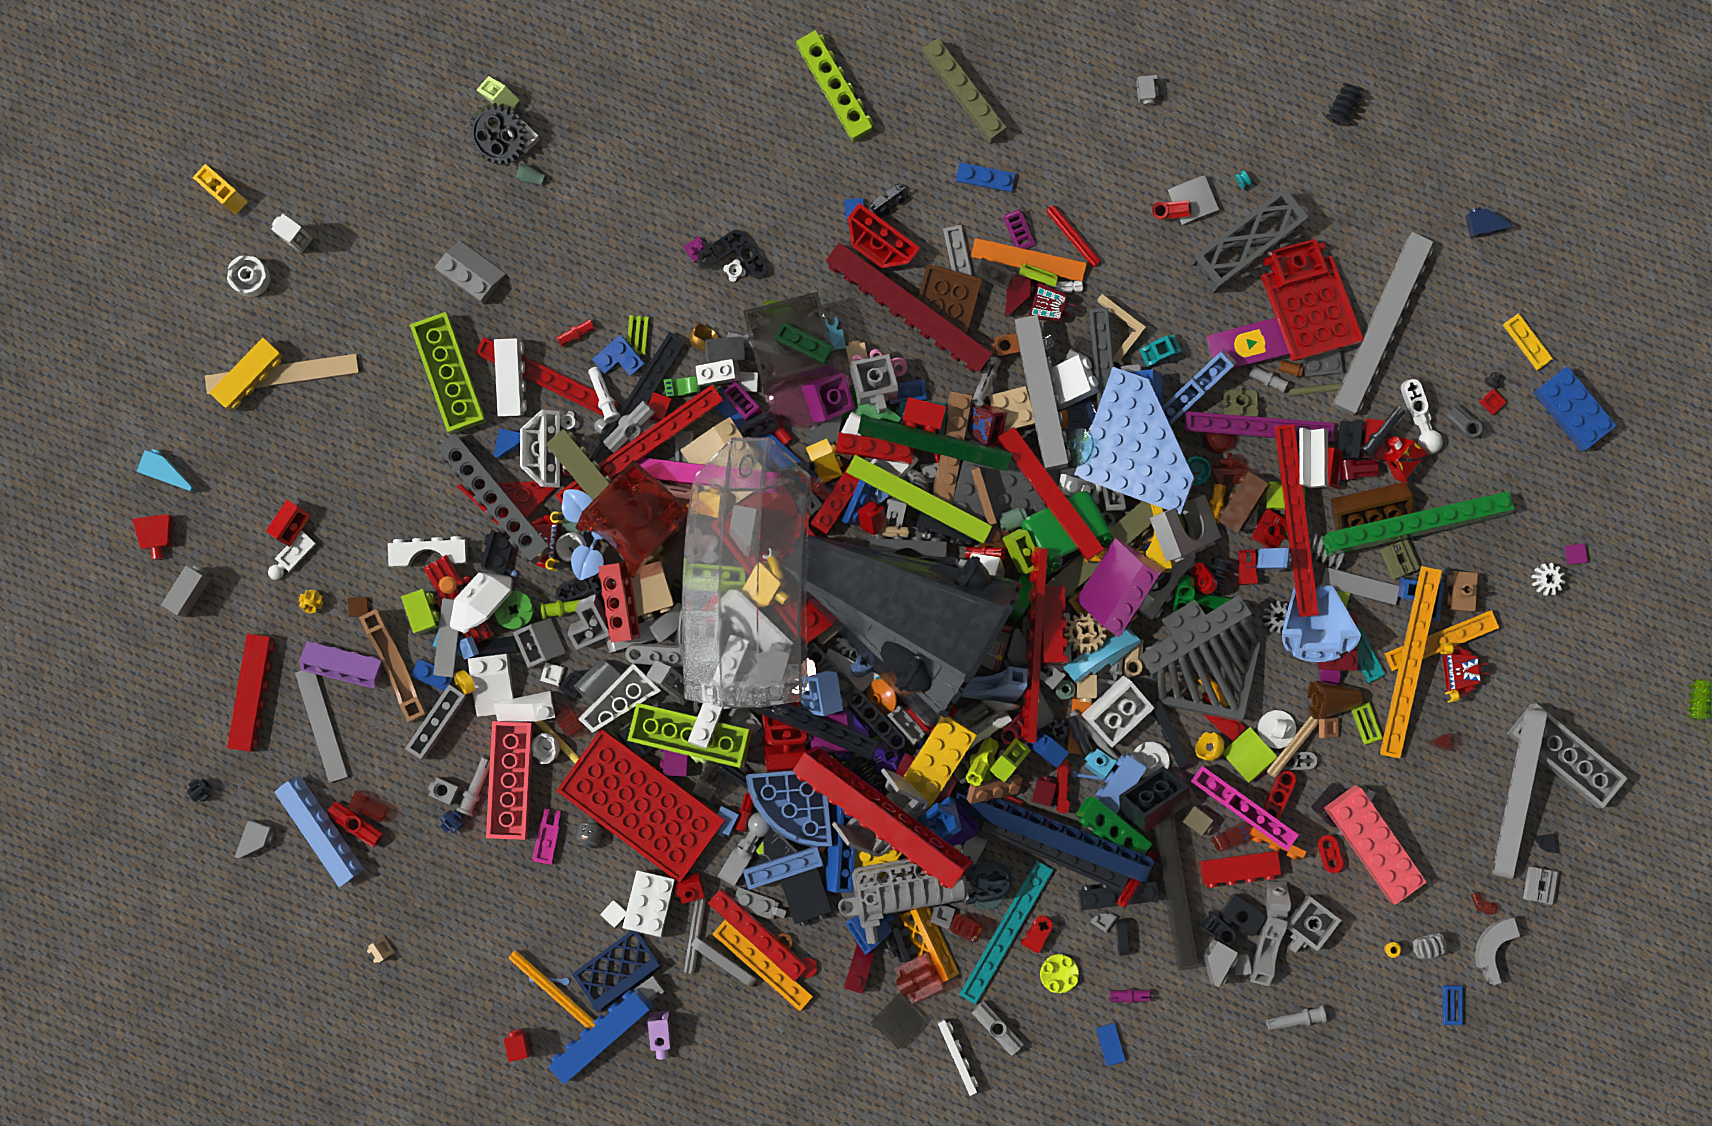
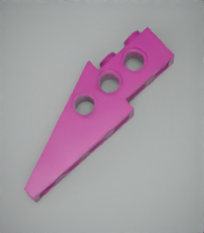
M1202 766L1191 780L1198 788L1288 851L1299 836Z

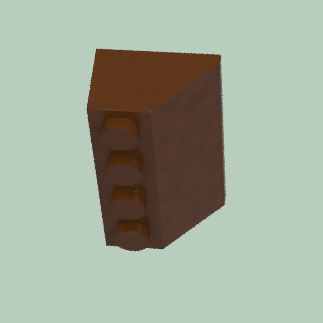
M1404 482L1330 499L1331 513L1336 531L1413 513L1412 494Z

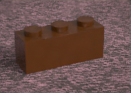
M1249 471L1247 474L1244 473L1238 482L1240 484L1237 491H1232L1228 498L1230 500L1227 507L1224 506L1218 514L1220 517L1219 522L1240 534L1271 485Z

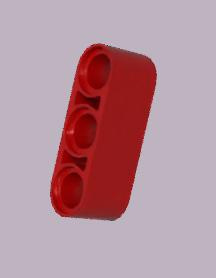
M1291 771L1279 772L1262 807L1266 812L1269 809L1273 810L1274 817L1277 820L1280 819L1295 785L1296 776ZM1284 774L1290 777V782L1287 785H1284L1281 781ZM1276 792L1282 794V800L1278 803L1273 798Z

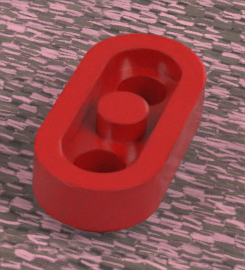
M1203 563L1195 564L1191 568L1190 576L1194 578L1195 585L1199 591L1206 595L1211 594L1216 589L1217 579L1208 566Z
M1323 835L1317 842L1323 868L1329 873H1338L1343 867V860L1337 840L1331 835ZM1325 841L1330 842L1329 848L1324 847ZM1330 860L1335 861L1336 864L1334 867L1329 866Z

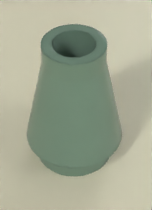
M520 164L516 175L520 182L542 185L545 174L540 173L527 164Z

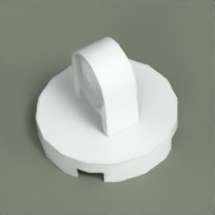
M1274 710L1267 712L1261 717L1258 722L1257 732L1259 737L1270 748L1279 749L1286 747L1295 737L1296 725L1289 714L1284 711Z

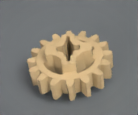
M1080 613V618L1074 615L1073 621L1068 620L1065 636L1068 640L1067 645H1073V651L1080 649V654L1084 650L1090 654L1091 649L1097 652L1098 646L1103 647V641L1106 640V628L1102 627L1095 618H1091L1090 613H1088L1087 617Z

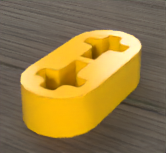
M462 670L454 673L455 684L464 695L475 692L473 679L466 671Z

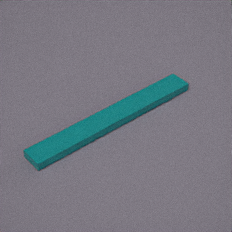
M1036 860L959 993L960 996L975 1005L977 1004L1053 869Z

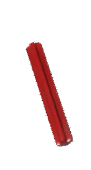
M1055 205L1050 206L1046 211L1047 214L1092 267L1097 266L1101 261L1057 207Z
M1152 848L1149 849L1146 856L1152 858L1153 861L1156 860L1158 852ZM1131 878L1120 895L1117 904L1126 908L1142 882Z

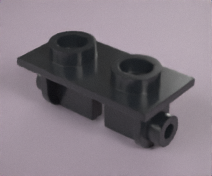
M895 184L885 192L888 198L880 195L869 205L879 218L888 215L894 207L903 204L909 197L906 188L901 184Z

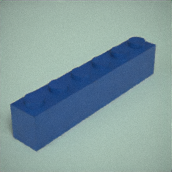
M830 803L829 818L832 846L827 847L825 890L835 893H853L852 873L855 867L856 849L846 845L832 824L837 822L846 826L850 819L854 817L846 815L843 812L844 809L840 806Z
M638 988L633 992L631 989L622 996L624 999L619 1004L615 1002L607 1009L609 1013L606 1016L601 1014L593 1021L595 1025L591 1029L586 1027L579 1034L580 1038L577 1041L573 1039L565 1046L566 1051L562 1054L558 1052L550 1059L552 1063L548 1068L563 1085L653 1006L652 1003Z

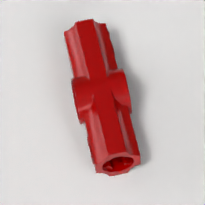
M335 801L328 809V817L371 847L375 848L384 835L382 832L339 802ZM354 819H356L359 823V826L356 830H354L351 827V823Z

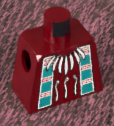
M1038 282L1029 316L1038 315L1040 320L1060 321L1062 313L1073 316L1076 305L1065 302L1067 294Z

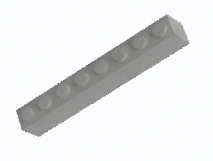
M1038 315L1015 319L1014 324L1043 466L1046 471L1068 467V461H1071L1069 449L1065 450L1064 443L1067 442L1066 433L1061 431L1060 424H1063L1062 414L1057 412L1056 406L1059 405L1058 395L1053 392V387H1055L1054 376H1050L1049 369L1052 368L1051 360L1045 354L1048 346L1046 338L1042 339L1041 332L1044 331L1043 322L1038 320Z

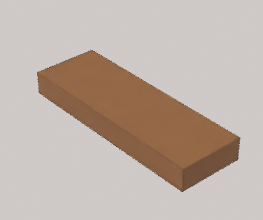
M978 466L971 468V473L986 521L990 525L995 524L996 519L980 468Z

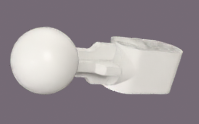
M1415 379L1406 380L1401 385V392L1414 423L1419 426L1421 431L1418 445L1427 454L1437 453L1442 448L1443 438L1439 432L1432 430L1430 425L1431 416L1422 385ZM1410 385L1415 386L1412 391H1408ZM1414 395H1418V396H1419V397H1417V398H1412V399L1410 398V397H1414ZM1416 401H1420L1422 404L1420 411L1414 409Z

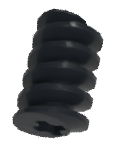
M1346 82L1343 83L1344 87L1340 89V94L1333 101V107L1329 109L1330 114L1326 115V119L1336 125H1348L1349 121L1345 118H1352L1353 115L1349 111H1356L1353 104H1360L1356 98L1364 97L1359 89Z
M1222 557L1212 558L1211 562L1214 565H1208L1217 579L1216 589L1211 594H1208L1211 596L1223 594L1219 587H1226L1222 580H1229L1225 574L1232 573L1228 568L1229 566H1235L1233 562Z
M873 759L855 766L852 770L853 773H858L862 780L884 796L888 794L882 793L885 786H879L883 780L876 779L879 772H872L876 765H869V763Z

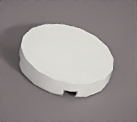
M1145 742L1133 751L1134 756L1147 763V768L1140 778H1146L1162 766L1166 769L1169 768V755L1161 744Z

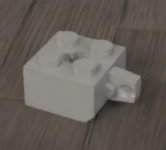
M889 354L852 361L850 373L859 406L870 403L875 404L878 414L885 413V402L889 399L897 398L898 385Z
M1306 895L1287 920V930L1292 933L1290 937L1293 939L1287 948L1296 953L1301 946L1305 948L1308 945L1313 950L1318 951L1341 920L1312 897ZM1310 919H1311V920H1314V919H1315L1314 923H1316V924H1315L1314 927H1312V926L1309 927V926H1308V925H1310V924L1308 923Z

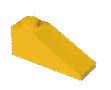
M206 164L193 177L235 216L248 202Z

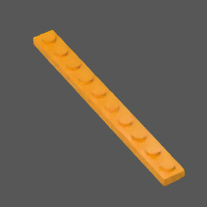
M1421 566L1381 745V755L1395 758L1401 757L1442 573L1440 569Z

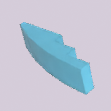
M1127 628L1120 637L1114 634L1103 641V647L1098 646L1097 652L1091 649L1090 654L1087 651L1066 665L1064 670L1077 684L1090 672L1094 675L1108 663L1112 666L1141 642L1140 639L1130 628Z

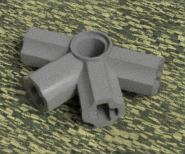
M642 401L630 415L620 418L619 426L603 441L604 444L613 453L617 452L625 444L627 445L658 423L657 421L649 420L656 413L655 410L647 402Z

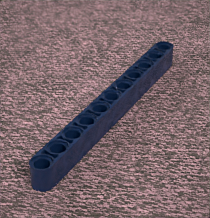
M957 785L955 787L952 798L971 816L1141 882L1149 880L1154 861L1146 855L999 798L970 804L967 800L970 787L966 785Z

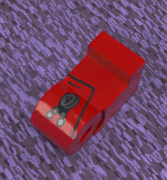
M1238 550V585L1258 584L1255 550Z

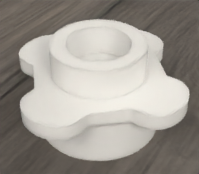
M734 260L723 268L731 282H735L740 276L744 277L746 274V270L742 269L739 260Z
M571 411L560 417V425L566 432L578 428L580 425L575 420L574 413Z

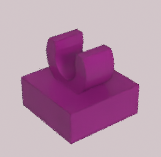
M699 236L683 246L693 263L697 262L699 253L707 248Z

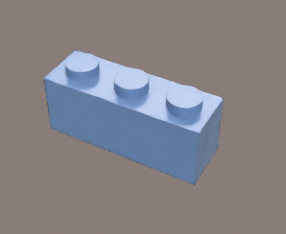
M1129 752L1125 756L1121 755L1116 762L1118 767L1115 771L1111 770L1105 779L1108 782L1104 788L1100 786L1095 794L1097 799L1115 814L1120 809L1119 795L1137 784L1147 768V763Z

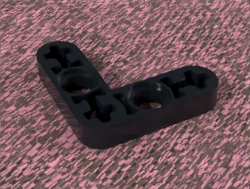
M740 230L729 232L703 249L697 257L698 266L708 269L734 252L753 278H763L768 270L765 261ZM733 236H739V243L734 241L730 246L729 243L733 240ZM723 245L726 248V252L723 254L718 253L716 246ZM749 250L753 256L750 259H746L743 257L742 252ZM713 253L709 263L707 261L702 262L703 256L706 258ZM756 266H757L758 268L761 267V266L763 267V269H762V271H761L762 273H760L759 271H757V272L754 271L755 268H756Z
M599 572L584 580H579L575 577L560 584L556 590L557 598L564 602L594 591L604 610L606 609L602 597V588L599 589L602 585L601 580H595L596 575L599 577ZM577 582H585L586 589H580ZM571 587L573 588L568 594L562 593L563 589L566 591L571 589Z

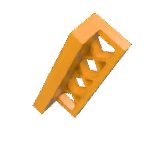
M930 908L912 909L901 914L900 918L904 926L909 930L911 942L917 950V955L931 985L934 986L958 975L959 971L938 926L930 922L932 917ZM907 916H913L915 925L910 923ZM917 933L922 936L923 943L918 941ZM925 951L930 953L931 961L926 958ZM934 969L939 972L941 978L936 980L933 973Z

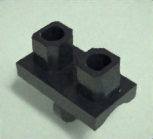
M892 928V932L889 934L890 938L885 940L887 948L883 949V953L889 952L891 958H898L899 963L910 961V957L914 956L917 950L914 944L904 945L903 939L910 937L908 928Z

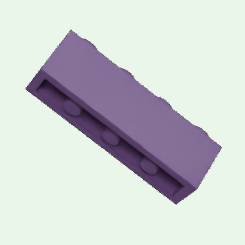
M307 641L299 660L300 670L372 689H375L382 671V661L376 657H367L357 652L343 651L337 647L323 646L318 642L312 643Z

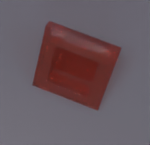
M1449 733L1443 734L1431 740L1430 744L1443 751H1448L1452 736Z

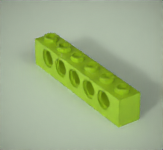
M815 30L797 40L796 46L850 139L854 142L872 132L873 121L869 115L864 114L862 110L864 106L861 100L854 97L853 93L855 91L851 83H846L843 78L845 77L844 71L840 66H836L834 54L831 50L828 51L826 49L824 37L822 34L818 35ZM819 50L822 54L819 57H815L812 55V52ZM824 66H829L832 69L829 73L821 71ZM838 82L841 84V87L833 89L831 84ZM843 98H847L850 100V103L842 105L840 101ZM857 114L860 119L854 122L849 117Z

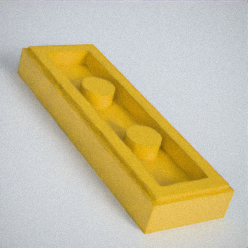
M1519 313L1503 324L1504 328L1536 370L1553 359Z

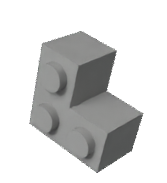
M594 594L580 600L576 611L581 620L570 624L567 633L576 650L609 636L605 610L597 595Z

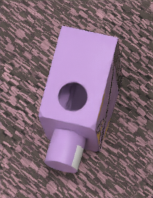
M670 1011L650 1012L648 1019L651 1051H656V1059L668 1058L667 1050L671 1048L672 1043Z

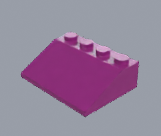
M1116 537L1076 601L1103 627L1120 637L1132 622L1165 569Z

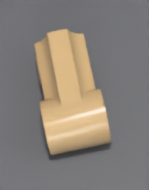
M1140 639L1141 642L1126 654L1123 672L1128 677H1134L1142 671L1140 655L1143 652L1144 640ZM1129 663L1136 665L1137 671L1135 673L1128 670Z

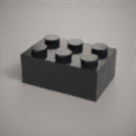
M1162 766L1119 795L1120 811L1146 833L1190 803L1189 787Z

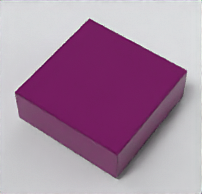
M1585 543L1564 546L1567 565L1587 563Z

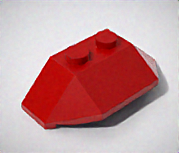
M858 203L848 217L851 246L882 269L909 264L920 250L919 246L860 203Z

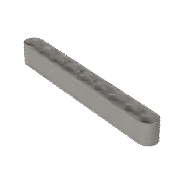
M1526 708L1494 860L1496 864L1492 875L1510 879H1513L1547 718L1546 711Z

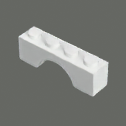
M461 536L451 537V540L444 541L443 537L431 538V541H424V538L412 539V542H405V539H395L393 543H388V564L391 568L411 567L417 555L429 550L437 551L442 556L447 554L453 565L468 564L467 541L465 539L462 540Z

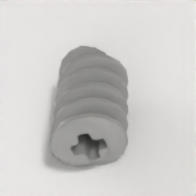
M1313 533L1309 537L1311 555L1315 553V560L1321 556V563L1329 560V567L1335 563V570H1337L1344 559L1345 553L1327 557L1322 541L1323 536L1317 539V533Z

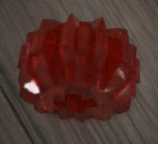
M960 913L955 915L950 926V930L955 935L971 942L979 940L984 928L982 923Z

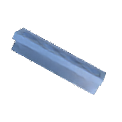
M811 847L744 869L743 873L750 890L823 866L818 848Z

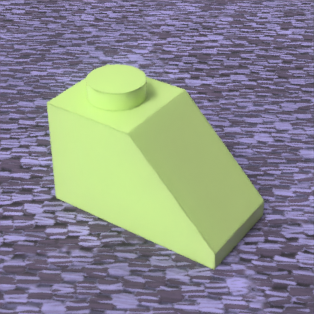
M490 76L477 89L492 104L497 103V106L503 103L504 109L510 106L514 110L516 104L520 101L505 85Z

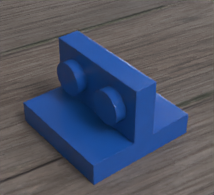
M950 796L942 803L934 804L917 819L946 842L962 829L955 799Z

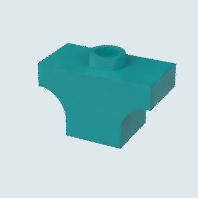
M1173 334L1151 342L1149 345L1139 349V352L1147 368L1181 353L1182 350Z

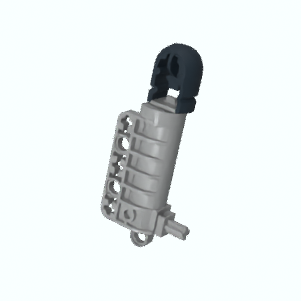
M907 859L856 868L852 873L855 896L845 897L840 900L838 908L844 916L859 915L861 927L865 928L867 944H875L879 942L876 926L880 925L879 919L883 918L884 914L964 900L966 905L975 904L976 901L981 903L997 900L1009 893L1012 888L1013 878L1010 869L1003 863L990 861L974 864L965 876H976L978 873H987L991 876L985 877V874H982L980 878L976 879L977 888H982L986 892H973L971 895H968V889H971L970 881H966L965 876L954 888H945L939 884V880L934 876L925 874L923 870L917 871L919 865L912 864L911 862L907 863L909 862ZM881 872H885L883 878H878ZM845 902L853 904L850 912L842 910V905Z

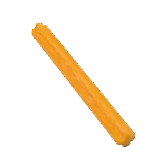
M514 951L509 956V959L581 1024L589 1029L595 1025L593 1023L594 1019L518 951Z

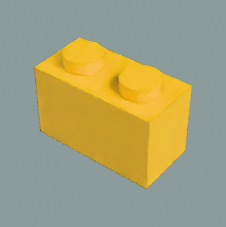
M827 438L806 447L811 461L816 463V472L820 477V481L822 480V484L843 475L840 469L843 464L839 456H836L838 453H835L836 448L834 444L830 445Z

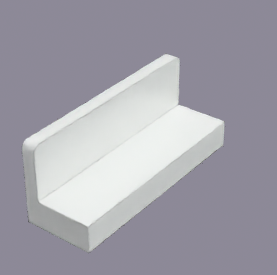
M1300 428V485L1309 488L1327 487L1328 430Z

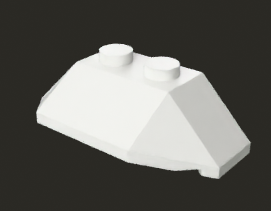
M541 410L520 429V467L541 487H560V461L546 445L549 440L560 432V411Z
M478 573L454 600L450 622L451 629L466 633L470 628L486 621L512 593V577L499 573Z

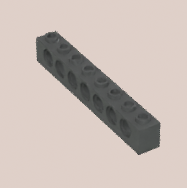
M455 433L437 447L441 452L439 454L440 458L445 463L449 462L453 466L450 469L457 478L459 476L462 477L464 480L462 482L463 486L469 492L472 490L476 494L473 498L480 506L482 504L485 505L487 508L486 514L492 520L495 518L499 522L496 526L503 534L508 533L511 537L508 539L515 548L519 547L522 550L520 555L527 563L531 561L535 565L552 551L540 534ZM462 454L461 460L455 462V457ZM470 468H474L473 473L467 476V470ZM485 482V487L478 490V485ZM497 496L496 502L489 504L491 497ZM508 510L507 517L501 518L502 512ZM520 524L519 531L513 532V527ZM527 539H532L531 545L524 546Z

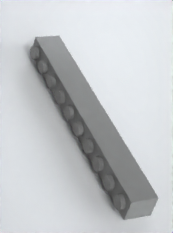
M1413 232L1408 236L1363 335L1364 341L1359 344L1344 377L1343 384L1332 404L1333 407L1352 416L1356 412L1359 413L1362 409L1364 402L1361 400L1364 395H1368L1372 386L1369 384L1371 378L1376 377L1379 371L1377 365L1386 356L1387 351L1385 347L1387 343L1390 344L1395 335L1392 333L1394 327L1399 326L1402 320L1400 314L1409 305L1410 299H1408V296L1417 287V276L1422 275L1426 267L1423 263L1432 254L1433 248L1431 245L1433 241Z

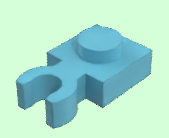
M834 317V325H829L827 319H824V325L829 329V332H824L825 342L834 346L833 351L845 349L843 330H837L838 318Z

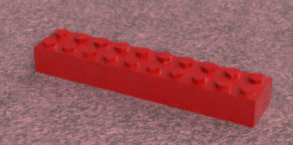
M818 746L806 751L792 772L796 774L799 780L809 783L815 792L825 795L831 804L840 806L844 809L843 812L846 815L856 818L862 827L872 830L878 839L887 841L891 844L893 850L903 853L907 856L909 862L919 865L923 868L922 870L925 874L934 876L943 887L954 888L974 863Z

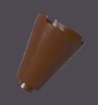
M1322 681L1311 682L1308 687L1307 699L1311 698L1312 707L1308 706V709L1314 719H1323L1358 708L1364 701V695L1359 688Z

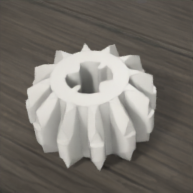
M1550 563L1548 566L1541 564V569L1535 568L1534 571L1538 575H1532L1531 578L1537 579V582L1532 583V586L1539 585L1536 592L1543 590V595L1547 596L1549 592L1551 595H1555L1556 590H1562L1559 584H1565V581L1561 580L1560 577H1563L1565 574L1558 573L1560 570L1559 566L1554 568L1553 563ZM1546 576H1551L1550 583L1546 582Z

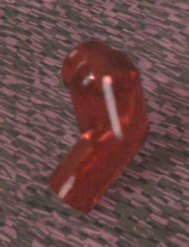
M1480 891L1471 894L1474 905L1479 912L1493 915L1498 910L1496 903L1483 901Z

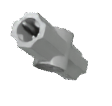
M984 1001L971 1012L1011 1056L1024 1045ZM999 1023L1003 1026L1000 1033L992 1031L994 1024Z

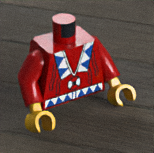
M552 512L531 522V525L552 549L550 553L535 565L555 572L557 569L553 566L556 562L559 563L556 560V542L558 540L559 525L556 523H563V520L558 519V516L563 514V512ZM527 539L524 546L531 545L532 539Z
M1441 643L1445 647V651L1440 652V654H1445L1442 655L1447 691L1445 694H1450L1451 699L1448 703H1451L1471 693L1475 689L1476 684L1480 683V675H1488L1490 670L1488 663L1478 664L1477 656H1472L1469 650L1452 645L1451 643Z

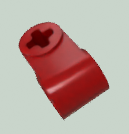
M1045 915L1038 916L1025 935L1027 936L1025 939H1022L1021 945L1038 954L1052 930L1051 920ZM1046 920L1048 927L1040 929L1039 922L1043 923Z

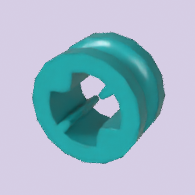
M1244 170L1241 171V174L1234 175L1242 190L1245 189L1246 185H1252L1248 174Z

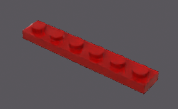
M721 888L709 901L708 904L794 982L808 967L805 962L724 889Z

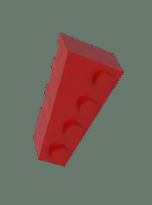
M1045 586L1041 665H1065L1068 662L1067 655H1064L1067 647V639L1064 636L1066 632V618L1064 617L1066 611L1065 586Z

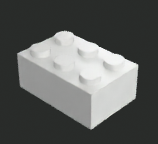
M1122 676L1081 716L1109 746L1113 747L1146 717L1154 707L1129 679Z
M636 871L622 928L662 938L675 879Z

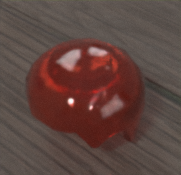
M1204 433L1203 436L1204 447L1209 452L1215 454L1227 451L1234 441L1233 435Z

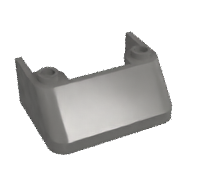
M883 768L881 772L887 778L885 788L889 792L885 797L917 820L926 811L929 802L902 776ZM856 818L850 819L846 826L837 822L832 824L849 847L876 857L884 855L891 848V844L878 839L872 830L862 827Z

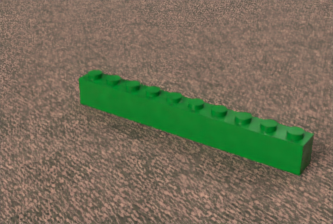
M1507 491L1328 532L1322 538L1328 557L1506 516L1515 508L1510 493Z

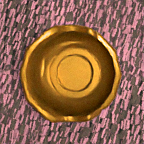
M699 323L694 326L689 334L693 347L705 352L706 341L701 338H719L711 328Z

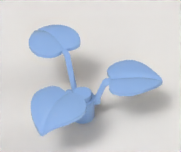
M570 489L565 490L563 494V515L567 520L575 523L582 521L585 517L593 526L592 535L595 538L590 549L580 545L574 550L571 557L574 574L579 580H584L597 574L599 566L603 565L602 554L597 550H593L598 539L605 538L608 532H616L615 538L619 543H628L616 528L607 529L603 524L596 525L588 516L595 509L594 501L588 494Z

